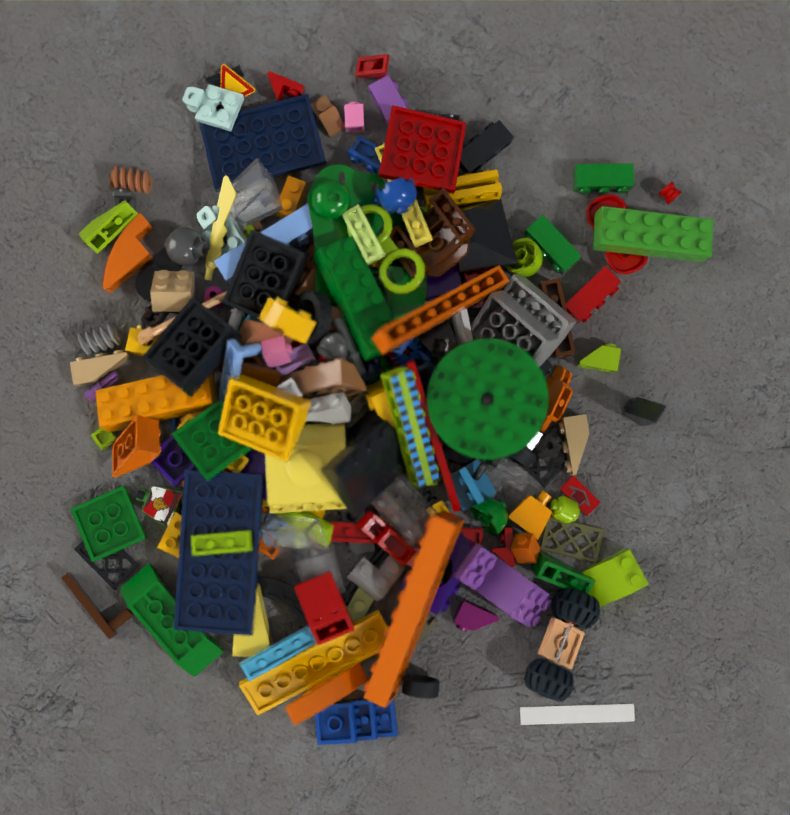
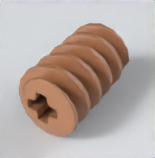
M118 165L114 166L110 176L111 188L115 187L117 190L122 188L131 192L137 190L138 193L150 194L153 178L149 176L148 170H145L142 175L139 168L134 173L133 167H130L129 171L126 172L125 166H122L121 171H119Z

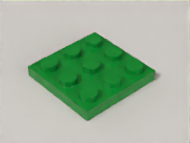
M221 399L172 433L174 439L206 481L212 479L253 449L218 434L224 407Z
M125 485L70 509L92 562H96L147 539Z

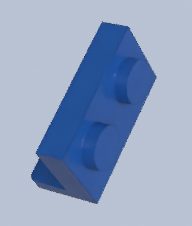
M359 136L352 149L348 150L350 161L356 165H364L366 170L372 174H379L381 163L375 151V148L378 146Z

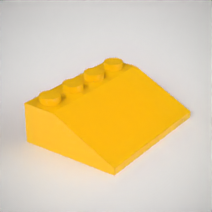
M243 374L229 378L218 434L287 462L307 419L311 401Z

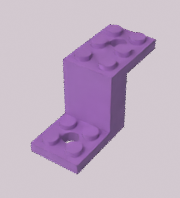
M478 543L475 544L454 574V577L473 588L510 617L531 629L539 623L540 616L552 603L553 596Z

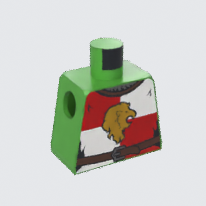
M154 485L151 487L150 492L140 488L136 499L144 502L142 511L168 527L174 513L178 512L181 507L183 491Z

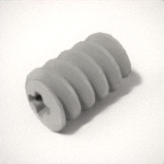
M115 322L114 328L107 324L106 331L100 326V333L92 329L91 336L86 331L85 338L78 334V341L83 352L91 356L93 351L99 353L101 349L106 351L108 347L114 348L115 344L121 346L122 335Z

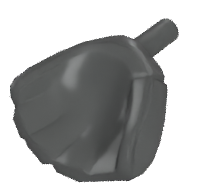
M338 333L328 334L321 340L317 347L320 355L329 361H333L336 358H343L347 361L348 348L344 335Z

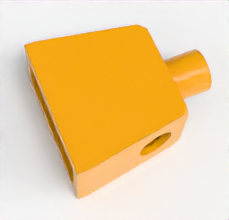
M543 490L536 499L528 495L508 513V518L527 533H533L535 538L539 539L552 514V511L546 507L552 497Z

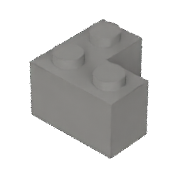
M391 556L387 557L378 569L367 559L362 558L347 578L377 602L384 597L406 567H403Z

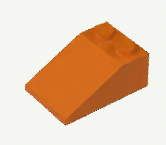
M137 415L112 444V477L116 478L150 464L159 456L161 452V445H159L161 434L159 420Z

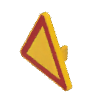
M226 64L221 65V88L243 94L244 97L256 91L251 84Z

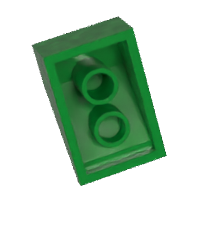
M388 267L389 280L393 284L405 285L413 280L405 267ZM424 276L422 283L409 293L396 294L390 291V311L395 320L425 305L427 276Z

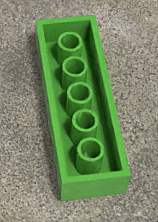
M602 206L595 213L593 250L704 262L712 257L713 219Z

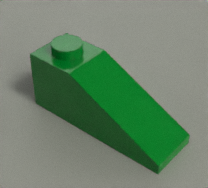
M541 551L539 552L537 563H532L530 566L537 578L566 590L574 588L588 594L595 583V580Z

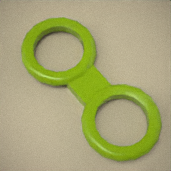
M375 204L361 206L364 214L375 213L384 220L383 231L377 237L386 255L381 258L382 262L379 266V278L382 285L396 294H405L415 290L422 283L425 275V265L422 258L415 251L406 248L398 249L389 237L392 231V219L383 207ZM347 226V233H348V235H349V237H350V236H353V235H352L350 229H349L348 226ZM399 257H407L413 260L417 266L415 278L405 285L393 284L387 277L389 264Z

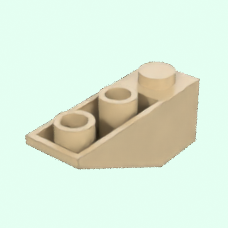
M117 350L112 355L100 353L96 354L95 358H76V361L70 362L73 385L85 386L96 384L98 380L101 381L129 360L132 354L125 352V350Z
M586 414L564 417L558 423L559 432L563 434L564 441L561 443L562 450L567 456L565 468L566 472L570 473V476L577 474L589 436Z

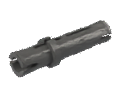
M345 317L332 321L338 334L344 335L348 348L346 359L354 364L359 375L367 372Z

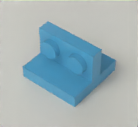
M478 459L451 474L462 511L472 507L475 502L477 504L485 501V497H490L496 493L485 472L479 481L472 478L480 465Z

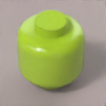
M564 495L553 499L550 504L552 517L565 524L576 521L580 514L578 503Z

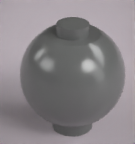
M187 227L178 228L171 232L164 244L169 258L174 263L182 266H190L197 263L201 257H205L208 254L209 249L208 243L203 241L201 235L194 229Z

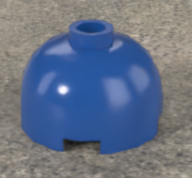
M404 178L386 183V188L382 191L380 188L377 189L376 193L381 205L386 210L397 212V214L409 211L408 208L413 205L417 196L416 186L412 178L408 182H405Z

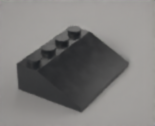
M251 229L223 303L258 319L269 297L275 300L277 297L284 299L288 302L287 305L289 306L310 253Z
M192 297L144 354L142 359L192 397L224 359L227 341L235 339L238 342L242 336L230 324Z
M387 420L372 422L329 461L321 471L353 518H355L406 469L396 433Z

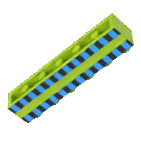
M401 366L381 374L410 485L422 488L440 480L438 475L439 468L433 456L434 449L429 440L430 433L424 421L425 413L419 401L420 394L414 382V372L411 368Z

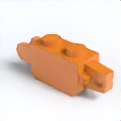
M562 365L556 367L552 376H547L545 380L548 389V410L540 430L543 433L551 421L558 422L561 420L573 394L572 388L568 386L572 373Z

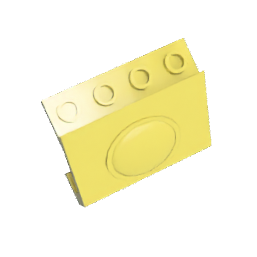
M331 423L304 425L287 462L265 454L267 500L270 513L347 509L321 471L329 461L346 447L345 423L331 425Z

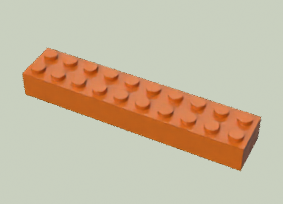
M446 510L435 513L427 521L426 527L428 531L419 542L421 549L413 558L412 564L414 567L412 572L409 571L406 576L405 582L407 586L398 597L400 604L392 613V625H389L385 631L384 637L387 638L378 650L377 654L380 655L378 661H375L371 668L373 675L364 686V690H366L364 698L383 708H386L397 696L403 676L409 665L465 520Z

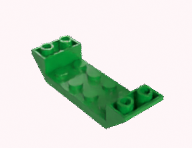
M149 563L120 588V591L129 609L172 660L187 673L196 677L220 656L224 649L213 636L209 638L204 632L174 630L176 598L160 581L162 576Z

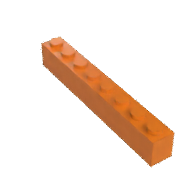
M498 265L381 328L372 339L381 354L384 355L485 299L491 292L499 291L509 282V279Z

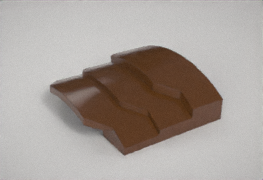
M444 188L429 199L433 207L424 215L433 238L432 241L415 248L407 228L403 230L399 225L392 229L389 236L398 249L406 248L415 251L422 258L425 265L424 276L439 277L456 265L468 254L470 238L476 231ZM399 257L398 259L412 279H414L417 273L415 262L407 257Z

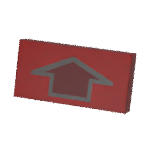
M574 475L559 488L568 498L578 503L579 509L586 516L601 503Z

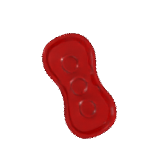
M605 194L595 198L588 204L586 217L588 223L594 229L595 213L602 206L628 208L619 196ZM605 251L607 264L614 272L620 275H627L640 270L648 260V256Z

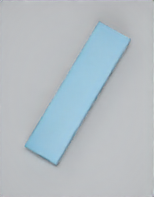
M309 625L240 662V666L248 681L257 678L316 644Z

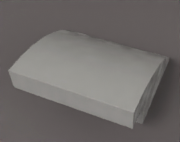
M515 274L511 277L504 290L491 292L472 323L471 332L473 340L498 339L520 347L540 367L563 341L577 320L527 278Z

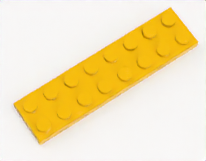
M376 610L353 622L355 631L319 646L316 643L251 681H248L247 678L240 681L239 687L257 716L377 654L381 644L385 643L387 637H384V634L388 627L380 611Z

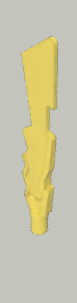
M228 176L223 178L217 207H220L217 221L213 222L210 249L206 257L204 279L212 281L214 270L217 268L214 260L223 254L222 247L225 246L223 238L228 232L225 222L237 195Z

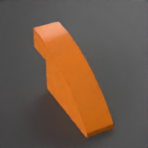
M141 213L122 231L109 255L104 273L103 289L110 294L153 258L140 240L154 228Z
M359 662L338 675L315 685L287 705L285 709L293 725H297L342 699L364 684L368 678Z

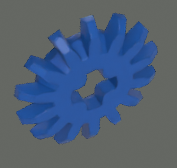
M418 337L415 340L412 338L400 345L399 348L391 351L396 354L391 356L392 359L397 358L396 365L401 362L400 367H404L406 361L412 359L415 361V358L421 359L417 353H423V350H418L423 344H417L419 342ZM407 346L412 349V352H409V356L403 353Z

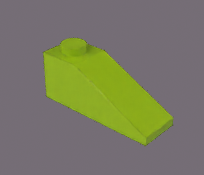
M124 200L92 220L79 235L98 254L138 213Z

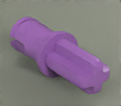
M115 371L111 372L101 381L98 380L95 386L85 392V397L93 403L96 400L95 390L112 387L120 381V376Z

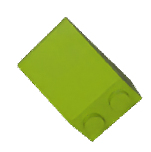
M627 548L581 571L595 580L588 594L599 601L600 607L649 585L631 550Z

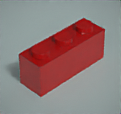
M606 266L603 267L566 303L567 313L577 320L576 324L581 321L585 323L592 316L590 312L594 308L598 310L606 303L605 297L608 295L612 297L619 290L617 286L621 281Z

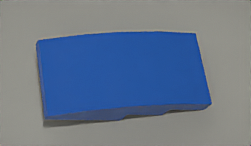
M365 698L342 700L333 703L315 714L317 744L356 743L361 740H376L378 737L398 736L395 698L386 708Z

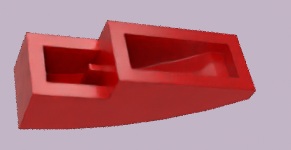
M370 510L357 523V526L403 567L416 553L412 547Z

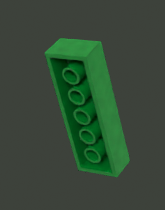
M350 236L318 248L313 259L342 317H345L350 333L364 361L366 362L382 355L372 337L381 328L396 320L354 237Z

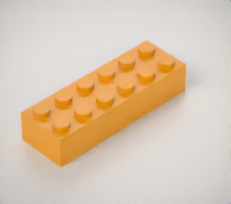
M214 372L210 374L192 397L164 375L95 390L99 427L107 432L125 429L137 415L163 421L185 416L188 413L203 412L218 401Z

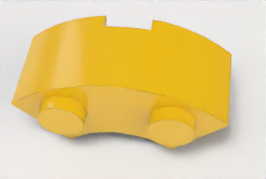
M269 297L259 319L272 328L283 331V334L306 344L316 323L310 318L311 314L303 310L298 312L292 309L284 299L277 297L275 300Z

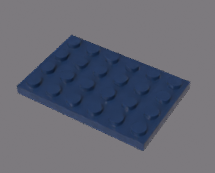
M308 94L239 111L231 132L199 122L216 193L221 191L224 176H228L233 187L237 188L327 164Z

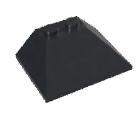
M501 199L458 206L476 229L470 238L468 254L458 262L460 274L492 269L498 265L503 267L517 264Z

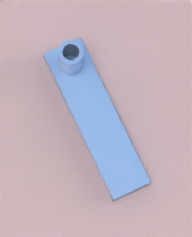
M235 339L227 341L218 401L221 399L225 403L229 378L240 375L243 358L262 353L260 343L240 346Z

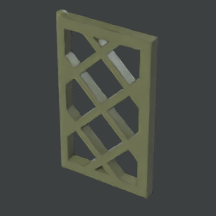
M550 517L544 529L540 550L597 563L604 529L575 522L565 524ZM551 521L558 522L562 526L555 532H552L549 528ZM567 527H579L582 532L572 537ZM564 530L569 540L560 545L554 535ZM590 530L599 532L598 538L593 542L586 533ZM584 534L589 544L579 549L574 540ZM552 537L558 547L555 549L545 547L546 540ZM572 542L577 552L574 554L564 552L562 547ZM592 547L594 556L593 558L585 557L582 552Z

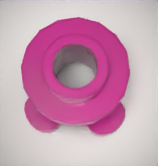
M216 286L207 288L204 293L205 301L211 299L213 294L219 295L224 291ZM221 302V303L215 305V308H217V309L222 308V306H223L222 303H223V302Z

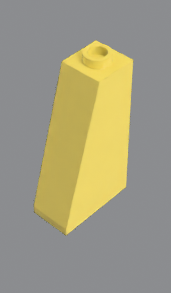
M258 583L254 634L252 636L234 635L232 656L251 657L273 645L261 587Z

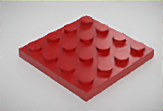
M392 105L378 177L390 180L404 178L405 182L412 178L416 186L438 191L444 188L448 193L454 194L467 122Z

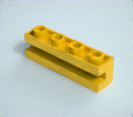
M484 170L480 173H466L463 176H458L454 194H448L458 206L501 199L502 186L498 182V170ZM423 187L422 193L426 210L428 211L433 207L429 199L439 191Z

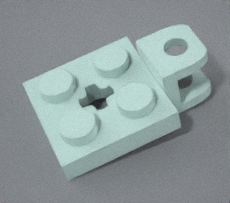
M208 84L205 92L196 87H187L182 100L187 105L189 111L196 113V121L231 132L244 101L243 94ZM222 104L224 108L217 111L216 107Z
M214 205L212 208L205 206L197 213V219L204 230L207 229L201 236L208 243L209 249L213 222L217 221L220 207H217V205ZM230 212L225 222L228 230L225 236L228 239L226 240L227 244L225 243V246L222 247V256L247 241V238Z

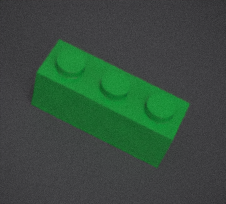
M633 163L576 164L573 169L574 192H579V194H589L598 191V194H607L609 191H617L618 194L628 193L634 187Z
M541 215L524 232L525 238L531 239L540 247L543 259H548L551 263V268L556 273L560 272L563 275L582 257L544 215Z

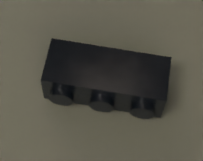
M500 120L495 124L491 122L484 129L485 132L481 135L476 134L470 140L471 143L466 147L463 145L459 167L465 174H474L512 143L513 135Z

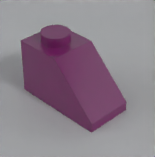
M462 599L453 621L456 623L455 627L466 632L467 629L473 631L495 623L499 620V616Z

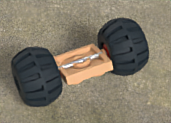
M561 588L552 600V613L556 618L551 617L538 651V655L551 660V662L537 658L529 664L525 671V685L529 690L558 702L564 701L573 690V674L566 668L572 670L585 634L573 626L589 629L597 622L600 615L599 601L595 597L574 588H568L567 590Z

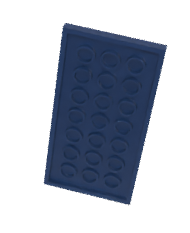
M185 470L174 630L247 636L254 634L264 475L220 472L209 481H206L200 471ZM251 530L253 551L192 556V535Z

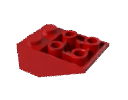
M331 571L294 585L306 620L318 646L355 631L353 619Z

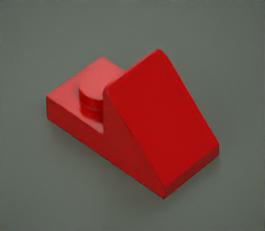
M382 54L359 57L355 76L359 79L375 77L380 80L387 74L390 55Z
M268 71V78L277 101L282 100L285 92L291 97L305 94L303 84Z
M505 527L503 532H500V543H504V546L489 547V549L510 567H515L514 554L511 550L513 530L512 527Z

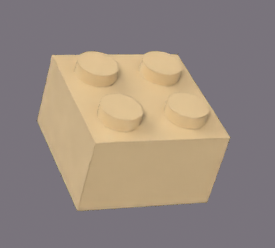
M186 270L155 271L150 291L152 311L180 312L190 299L194 298V272Z

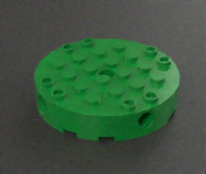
M478 339L456 347L440 361L429 382L427 407L431 422L438 435L454 450L477 459H500L524 449L537 436L547 415L548 389L540 367L523 349L503 340ZM485 395L493 396L494 400L491 405L483 404V397Z

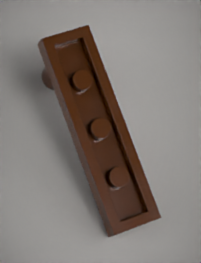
M67 573L61 578L108 639L118 634L116 629L133 617L132 612L125 607L108 621L71 573Z

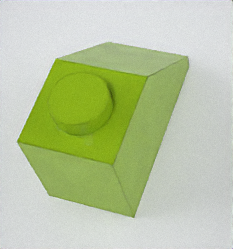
M605 343V345L600 346L577 362L576 367L615 373L618 371L621 348H616L615 344Z

